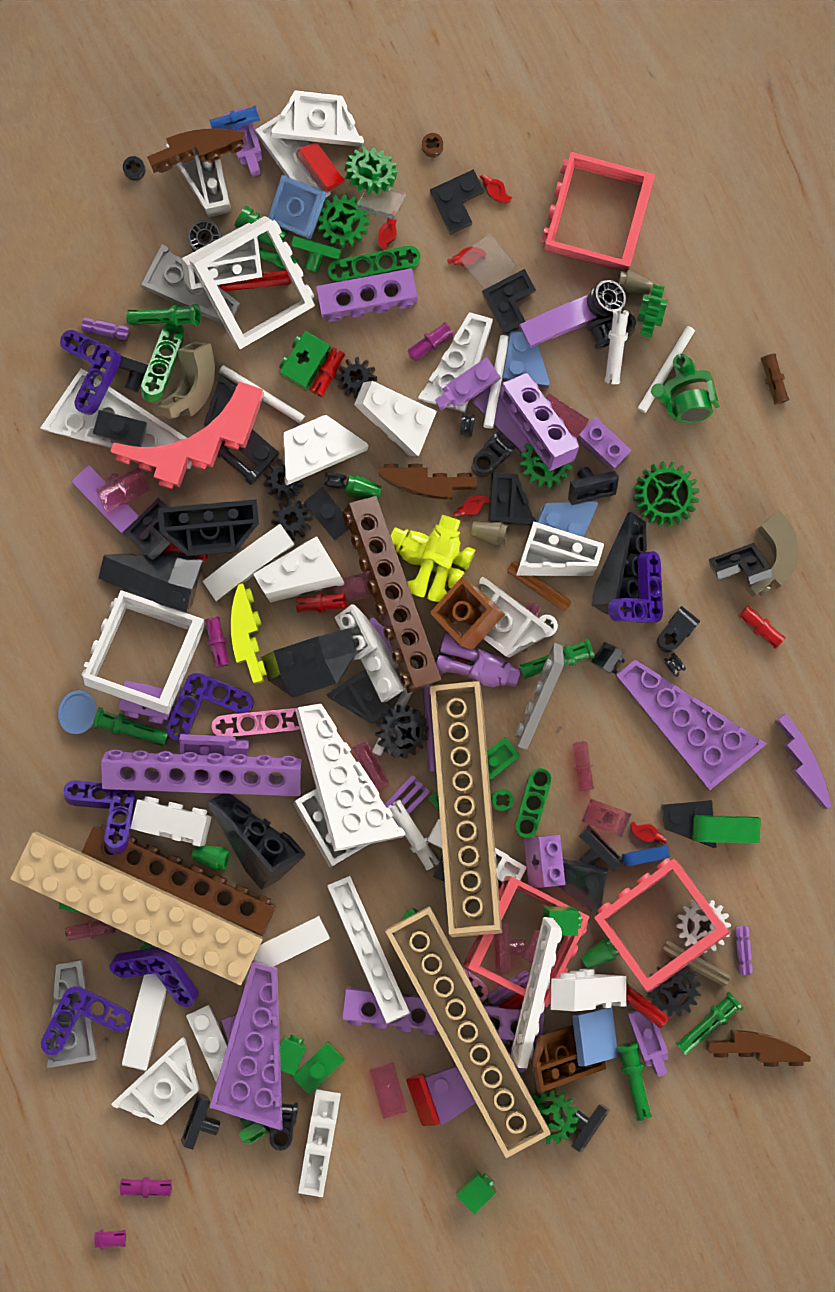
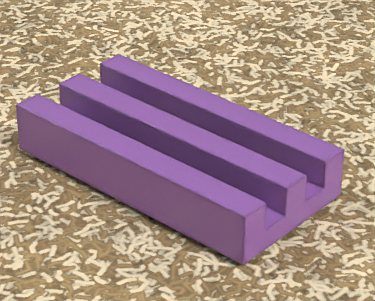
M412 775L384 805L386 808L391 805L413 782L416 786L401 801L402 805L404 806L419 789L423 793L406 810L410 814L430 791Z

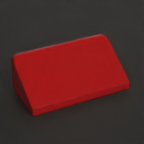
M317 142L298 149L297 157L322 191L328 193L345 182Z
M420 1073L407 1078L406 1082L421 1125H439L440 1119L425 1075Z

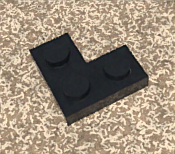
M474 169L430 189V193L450 235L472 225V220L463 203L484 194Z
M523 269L482 290V295L504 335L519 328L521 323L526 322L516 302L535 293L536 289L526 270Z
M159 497L124 531L152 560L170 544L158 532L160 530L158 508L168 507Z
M755 543L708 559L710 568L718 580L730 577L738 572L743 573L749 584L761 582L773 576L772 568Z

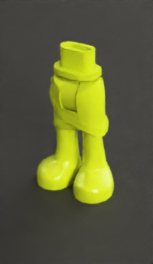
M446 515L441 516L439 524L435 525L427 540L425 551L421 557L423 562L417 577L414 580L407 581L411 594L425 597L434 562L439 564L427 599L440 602L448 593L445 590L449 569H451L453 559L458 554L461 544L459 541L460 532L458 531L461 520Z
M395 527L391 534V539L396 553H399L402 559L409 564L421 566L423 562L421 557L425 551L429 536L417 531L410 530L409 532L408 529L403 531ZM467 547L459 551L452 563L467 571L476 550ZM434 562L433 572H437L439 564ZM451 567L447 576L448 587L451 589L461 577L465 576V572Z

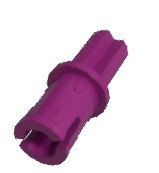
M444 322L430 334H424L423 339L408 349L409 356L412 360L417 361L431 350H437L439 344L454 335L451 328Z

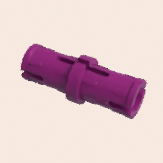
M211 617V620L209 618L205 619L204 622L206 623L209 637L207 644L212 650L214 667L219 668L224 667L223 665H230L225 646L227 639L223 637L220 617Z
M144 1177L143 1180L121 1179V1196L142 1195L143 1198H148L149 1195L171 1196L172 1193L170 1191L172 1190V1180H150L149 1177Z

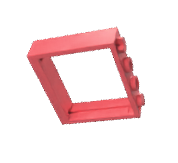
M571 152L569 160L564 159L560 173L565 174L563 182H557L554 196L558 197L557 204H551L548 219L552 220L550 228L545 227L541 240L545 242L544 250L615 270H629L655 174ZM574 168L641 186L622 259L554 241Z
M667 858L657 865L658 871L652 875L649 873L643 875L637 880L639 885L632 890L628 887L617 895L618 900L611 905L608 902L597 910L599 914L594 917L647 992H651L730 934L728 928L676 859L670 861ZM674 870L716 929L648 978L606 919Z
M505 876L499 888L501 920L516 890L547 906H568L512 876ZM580 911L582 926L578 929V936L564 937L556 954L555 965L551 967L550 987L546 990L544 996L546 1008L551 1003V979L560 977V973H567L568 968L566 966L570 958L572 959L578 950L577 942L580 936H583L587 931L586 927L589 916ZM495 934L477 935L463 967L524 997L526 989L480 966Z

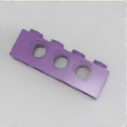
M412 268L316 286L322 319L328 320V322L339 321L343 316L351 315L353 318L366 315V312L370 311L384 313L389 311L391 307L399 306L400 309L410 308L413 306V303H417V292ZM388 288H395L398 294L394 297H388L385 291ZM365 292H370L374 295V298L366 302L361 299V296ZM340 297H348L350 303L346 306L339 305L337 301Z
M528 373L502 383L499 399L549 471L574 461L579 449L577 439L569 433L563 419L557 416L552 409L550 401L545 399L539 390L538 384L530 378Z

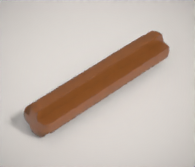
M513 561L507 569L508 573L561 611L565 612L571 605V600L539 577L517 576L520 565L518 562Z

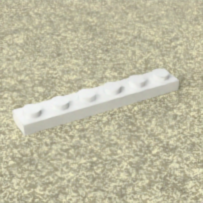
M348 876L327 885L386 1024L409 1015L410 1012L351 877Z
M543 917L510 1057L518 1068H527L529 1059L533 1057V1042L539 1032L538 1021L540 1013H543L545 1007V992L550 987L551 967L555 965V951L557 943L561 941L562 937L561 927L553 918Z

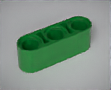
M537 768L530 772L515 821V831L523 838L534 836L539 827L552 781L551 774L544 768ZM537 772H542L546 775L547 781L543 786H537L533 781V777ZM530 796H536L540 801L539 807L535 810H530L526 805V801ZM525 819L530 820L533 824L532 831L527 834L522 833L519 828L520 823Z
M694 815L693 841L760 843L761 818L751 816Z

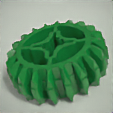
M662 461L660 462V469L655 464H652L650 466L652 473L644 469L642 473L645 478L639 476L636 480L642 486L636 485L633 488L635 492L640 493L634 495L633 500H641V503L636 505L635 508L636 510L645 509L641 514L642 518L646 517L647 514L651 515L648 521L650 524L656 518L658 519V527H662L664 520H666L667 527H672V519H674L677 525H680L682 523L680 516L688 520L690 515L687 511L694 512L696 510L690 503L699 502V498L692 496L699 493V488H691V486L697 483V480L692 479L689 481L687 479L692 474L690 471L686 472L685 475L681 473L684 469L683 465H680L675 470L674 462H671L669 467L666 468L665 462ZM670 476L676 480L671 484H665L661 480L658 481L656 477ZM649 482L653 485V490L656 492V499L651 504L647 498ZM681 485L685 491L683 506L679 503L680 500L676 495V491ZM672 487H675L669 495L670 500H668L667 497L666 499H662L660 502H658V500L662 497L661 495L663 494L662 489L666 491L670 490ZM660 505H668L671 509L674 508L676 512L662 513L657 511L656 508Z

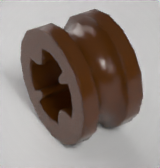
M429 133L424 136L422 150L426 156L435 158L442 153L443 139L439 134ZM437 141V149L435 147L431 148V150L428 149L427 142L433 143Z

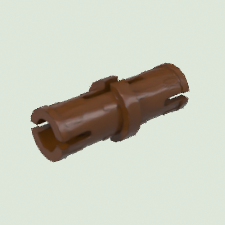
M773 353L761 357L760 359L767 377L765 382L770 387L774 405L789 401L783 382L785 376L780 372L776 354Z

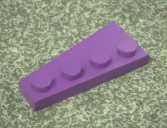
M512 1046L506 1048L509 1055H511ZM457 1066L425 1076L441 1125L476 1103ZM516 1066V1068H517V1070H518L519 1073H522L523 1071H525V1070L527 1069V1068H518V1067Z

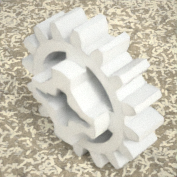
M694 900L690 901L691 908L682 907L685 911L684 915H677L682 920V923L676 924L677 928L682 929L678 937H686L683 943L685 946L691 943L693 945L698 942L697 939L699 940L702 936H707L715 930V926L706 914L699 915L695 912L702 908ZM710 900L708 903L727 928L731 927V924L724 920L729 917L728 913L721 914L723 906L718 905L715 908V901ZM688 919L692 921V929L689 932L687 929ZM700 920L704 922L708 920L706 923L708 929L706 931L703 929L699 931L701 926L698 923ZM723 940L718 942L721 945L725 944ZM716 945L711 947L713 951H716Z

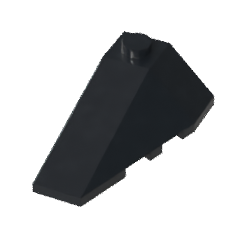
M632 512L627 513L595 584L592 606L609 615L608 606L611 600L620 598L639 599L638 557L641 553L647 551L646 521ZM635 605V614L637 616V607Z
M223 793L208 802L210 809L244 870L261 890L281 879L306 855L290 835L284 831L282 834L270 826V821L265 818L262 821L251 813V808L231 794Z

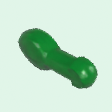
M259 247L260 259L273 262L279 269L286 270L278 253L262 250ZM291 255L290 257L293 263L298 264V260L296 259V257L294 255Z

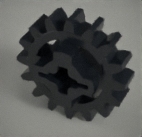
M398 704L396 711L389 707V715L381 714L383 722L376 723V726L381 728L380 731L375 733V736L381 738L377 744L384 747L383 751L385 753H391V756L398 758L400 755V757L407 759L408 752L415 756V749L417 747L420 749L424 748L421 741L428 740V737L423 735L424 732L429 730V727L423 725L427 719L420 716L421 711L413 710V707L406 705L404 708V706ZM398 727L402 728V730L404 731L403 733H404L406 736H404V735L400 732L401 730H400Z
M688 966L679 970L651 992L646 993L647 997H654L651 1001L652 1004L655 1006L659 1004L658 1008L662 1012L665 1009L667 1010L668 1017L672 1016L673 1011L681 1017V1010L684 1009L690 1013L689 1005L697 1006L698 1004L694 1000V996H701V993L696 991L695 988L701 984L700 982L693 981L697 975L694 972L688 974ZM681 975L687 979L689 987L681 983ZM675 983V986H677L682 991L674 992V994L672 995L671 992H669L665 988L673 987V984ZM657 992L664 993L666 1004L660 1000ZM687 997L683 1003L677 1005L681 998Z

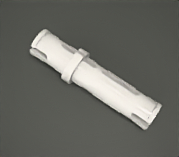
M621 309L613 310L612 329L608 334L610 345L604 380L608 384L610 380H612L611 384L620 383L624 342L628 338L626 327L629 312L626 310L623 311V314H621Z
M401 800L392 803L393 806L389 805L387 808L394 815L393 818L398 826L405 832V837L411 844V851L416 852L426 870L433 868V864L437 865L440 861L430 849L427 838H423L402 805Z

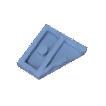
M511 331L503 380L509 381L528 373L538 386L549 388L550 381L538 345L530 348L523 333Z
M590 501L571 505L570 502L545 503L536 522L584 537L598 502Z

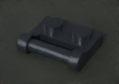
M252 429L246 448L239 447L238 450L256 465L254 470L249 469L228 451L230 448L224 445L225 442L221 443L217 457H222L246 478L245 481L249 485H252L280 453Z

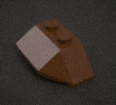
M573 1025L537 1036L531 1060L537 1092H544L606 1069L605 1061L587 1066H578Z

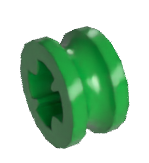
M499 789L494 792L491 801L494 808L499 811H506L512 807L514 798L510 791ZM498 794L502 796L507 794L509 796V799H507L509 804L507 806L503 804L498 806L496 804V801H498L496 796Z

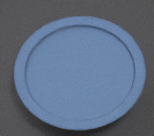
M76 690L67 694L61 701L58 709L60 725L71 734H79L89 729L96 715V703L93 697L82 690Z

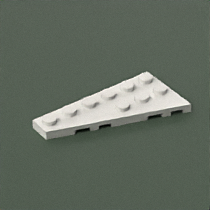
M82 368L40 428L44 431L112 448L113 443L139 447L94 435L93 430L98 412L102 410L147 422L141 447L169 445L187 438L111 387L108 388L96 413L85 415L75 408L74 401L88 373ZM95 378L94 387L99 386L101 381ZM90 390V392H89V393H91V394H93V395H94V394H95V392H94V391H92V390ZM86 400L84 405L88 406L89 401ZM189 461L187 469L192 467V461Z
M322 704L298 707L296 715L334 851L404 837L406 835L402 828L398 827L392 818L394 815L379 798V792L359 761H355L350 753L351 749L348 744L342 741L336 731L337 727Z

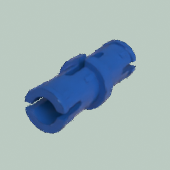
M256 106L238 112L230 111L228 115L210 119L209 121L212 129L235 128V130H239L240 126L256 121L259 122L260 118Z

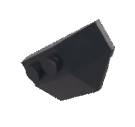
M257 499L158 508L160 533L186 556L237 552L259 525Z
M350 628L274 650L262 656L261 659L267 672L268 681L291 697H297L338 684L352 659L357 654V649Z

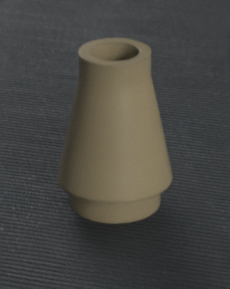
M628 269L625 271L619 270L615 281L623 288L625 293H644L648 295L653 283L652 280L646 279Z
M474 521L471 536L478 537L497 546L499 544L505 545L509 526L503 525V522Z

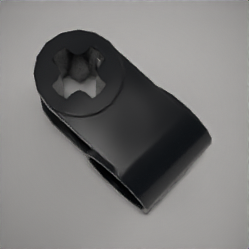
M629 313L627 319L631 324V328L626 330L628 337L634 333L636 319L631 313ZM613 316L597 320L587 326L588 330H591L593 333L596 349H602L610 345L608 334L612 329Z
M497 431L473 458L471 466L473 473L478 477H487L514 452L516 447L514 445L510 446L501 437V433ZM484 459L488 461L490 467L482 470L478 468L476 462Z
M681 606L658 636V648L665 653L673 652L700 623V620ZM672 636L674 638L672 640L673 644L666 645V638Z
M294 1102V1104L282 1103L283 1129L278 1130L272 1127L270 1129L269 1140L275 1150H285L292 1143L297 1120L298 1102ZM282 1131L287 1134V1143L279 1144L276 1142L275 1134Z

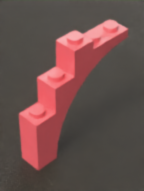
M239 381L231 400L222 412L208 426L189 438L157 447H132L113 443L110 452L116 456L115 460L129 465L131 461L139 464L138 468L151 473L155 469L154 478L159 481L158 485L171 490L173 486L180 488L189 461H192V466L205 470L206 466L213 468L222 441L225 442L224 445L234 450H238L239 447L246 448L264 397L263 389Z

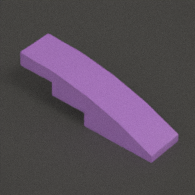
M588 295L521 323L519 327L529 347L536 346L550 338L552 340L571 330L573 332L600 319L589 310L587 306Z
M787 714L780 715L774 721L790 739L783 747L799 764L792 770L793 774L823 809H829L832 805L825 780L812 751Z

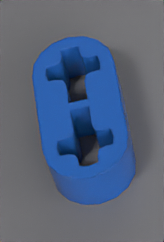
M668 845L622 854L624 867L670 858Z

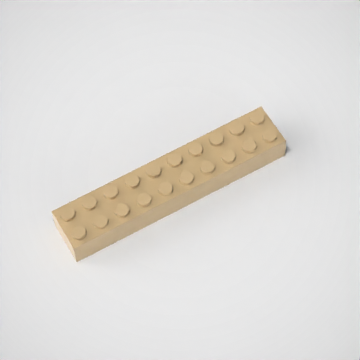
M479 681L430 686L449 935L453 938L502 933L482 688Z
M36 831L32 833L10 878L17 883L240 986L263 940V936Z
M431 906L387 928L386 934L505 1158L550 1135V1130Z

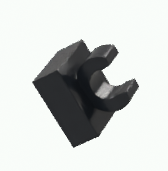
M604 642L591 662L600 669L616 674L618 671L614 669V665L617 661L624 663L625 659L621 656L623 654L621 650Z

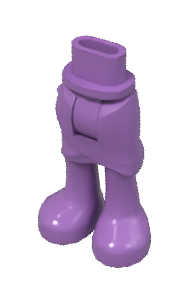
M445 631L439 652L473 661L474 664L470 666L438 654L435 663L440 677L450 672L467 676L469 679L477 680L482 685L492 688L500 685L502 687L505 685L516 687L521 671L520 668L511 666V662L507 663V660L478 648L477 650H471L460 646Z

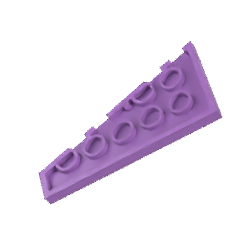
M637 660L631 662L615 675L708 790L715 787L767 744L703 702L684 692L678 686L662 678Z
M252 961L210 1108L282 1130L278 968Z

